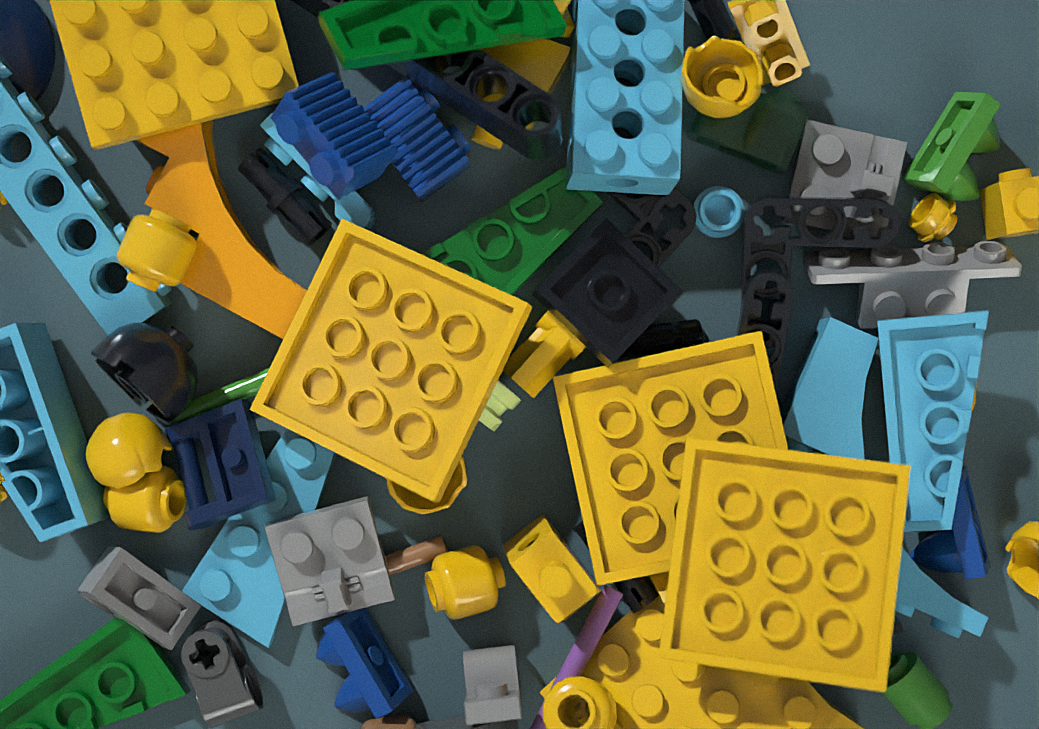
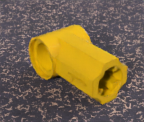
M549 310L535 325L537 328L535 332L509 357L503 368V371L533 398L570 358L574 360L586 347Z

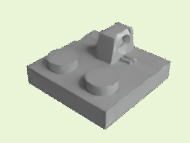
M806 120L802 125L787 196L877 198L894 206L908 142ZM791 205L792 217H782L781 222L797 226L796 218L801 205ZM823 206L813 209L808 214L806 220L808 229L830 233L836 224L834 212L830 208ZM853 206L844 207L847 222L843 234L844 237L850 238L852 236L850 226L867 228L870 231V237L877 236L879 228L888 226L889 221L887 218L879 215V208H873L871 216L868 218H853L850 216Z
M368 496L267 522L265 525V531L293 626L395 600L394 587Z

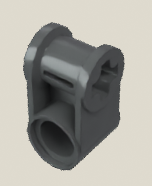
M219 620L206 621L200 625L183 644L181 658L195 690L197 703L205 722L209 727L214 728L262 709L263 696L260 685L253 670L248 665L237 634L232 626ZM204 642L208 646L217 644L220 651L215 656L212 651L203 652L201 645Z

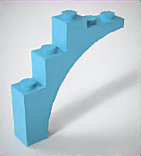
M831 317L819 320L780 409L788 450L812 453L814 450L817 454L865 460L861 420L866 377L879 338ZM902 547L895 611L912 617L914 610L918 609L933 616L929 625L942 632L959 638L962 631L965 630L981 637L989 617L950 596L920 570Z

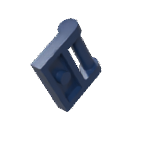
M239 399L171 425L164 430L169 442L174 447L189 511L185 513L189 530L211 527L219 523L220 520L276 500L253 411L250 410L251 402ZM199 437L201 438L216 501L209 502L194 443Z

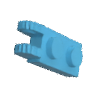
M272 112L260 124L271 136L264 145L286 166L294 159L307 172L301 179V182L322 202L329 196L335 200V216L340 221L344 219L366 230L372 229L373 225H376L375 220L377 219L375 217L376 212L372 210L373 208L369 207L370 205L356 191L350 192L347 196L344 195L338 200L327 186L319 184L312 176L309 164L293 145L287 144L279 136L276 124L271 119Z

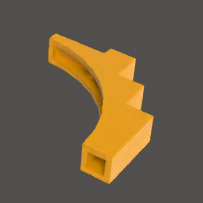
M213 120L135 140L169 158L164 167L158 166L150 176L146 185V193L149 196L144 204L192 226L191 230L199 233L196 239V251L180 284L284 339L307 290L284 275L256 246L236 216L219 173L213 142Z

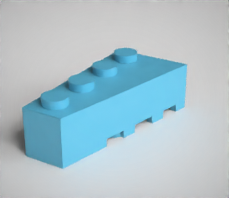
M16 322L0 328V473L5 479L2 485L39 542L59 537L111 518L103 501V485L94 478L86 463L85 454L88 443L45 323Z

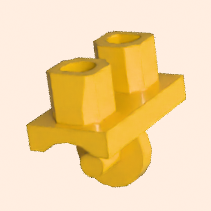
M732 0L727 2L744 44L758 56L764 71L763 86L772 82L773 86L778 87L802 75L801 69L810 66L786 0Z

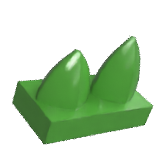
M955 92L902 179L916 190L936 192L948 199L970 201L980 198L976 175L967 159L971 153L984 154L1000 149V136L994 115L1001 104L988 93Z

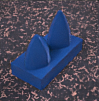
M962 466L952 529L937 531L923 539L909 556L916 564L933 571L944 573L963 572L965 580L986 577L991 565L967 466Z
M366 608L340 614L323 627L324 632L318 642L316 659L335 666H345L350 674L339 688L334 703L335 708L354 713L372 712L375 718L378 719L392 712L414 691Z

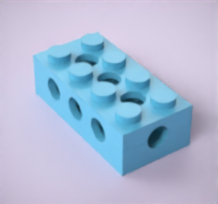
M572 0V20L575 27L571 33L566 189L669 195L680 180L682 84L680 78L683 65L684 0ZM619 28L631 31L634 36L622 33ZM616 78H625L629 80L634 87L623 86L616 80ZM622 127L627 129L632 134L633 139L621 138L615 133L613 128Z

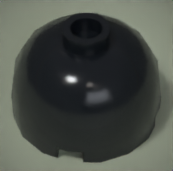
M131 323L113 331L91 351V355L97 358L95 362L130 398L134 399L136 397L145 404L150 400L152 404L146 411L164 424L170 425L185 410L194 397L198 384L197 365L188 354L194 346L181 331L172 325L166 331H163L151 323Z

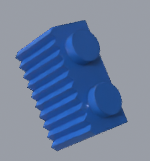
M328 73L286 92L271 116L281 139L296 148L309 164L314 179L319 184L327 186L338 200L344 195L347 196L350 192L356 191L358 188L361 189L365 184L368 185L373 180H377L398 153L397 146L391 145L390 137H384L383 129H378L377 122L371 121L370 113H365L363 105L357 104V98L351 96L350 89L344 88L343 81L337 80L336 73Z
M404 77L366 105L364 112L370 113L371 121H376L377 128L383 129L384 137H390L391 145L397 146L398 153L391 163L422 203L470 167L469 159L465 154L472 148L455 124L446 129L434 112L440 109L441 106L436 98L420 86L415 87L408 78Z

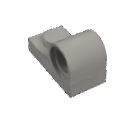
M108 546L76 590L79 595L94 606L114 617L125 620L160 646L170 650L174 648L201 607L199 603L123 548Z
M515 645L463 651L467 694L464 702L466 725L521 719L522 699Z

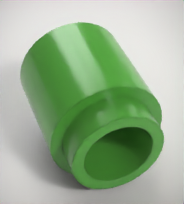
M894 652L890 654L886 692L881 693L909 725H916L919 729H933L946 720L953 709V704L948 699V690L915 652L904 654Z

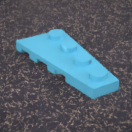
M988 310L877 320L890 463L911 466L903 532L952 529L966 437L970 425L975 385L978 378L984 333L989 315Z
M286 428L266 459L276 500L229 517L182 592L269 648L272 645L278 628L277 624L286 599L265 531V525L267 522L313 511L319 507L336 453Z

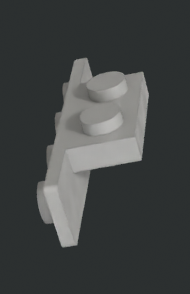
M981 241L976 243L975 246L952 247L944 243H929L924 245L923 248L900 249L896 246L885 245L871 248V250L852 251L841 247H825L820 249L819 252L804 253L803 259L804 267L813 284L859 283L856 321L860 329L878 328L877 320L963 313L966 309L970 279L1020 277L1022 270L1021 263L1011 249L995 241Z

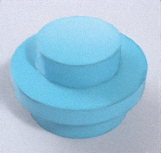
M714 186L704 190L693 204L697 216L696 227L700 232L712 238H723L731 235L740 227L744 219L745 211L741 198L735 191L724 186Z

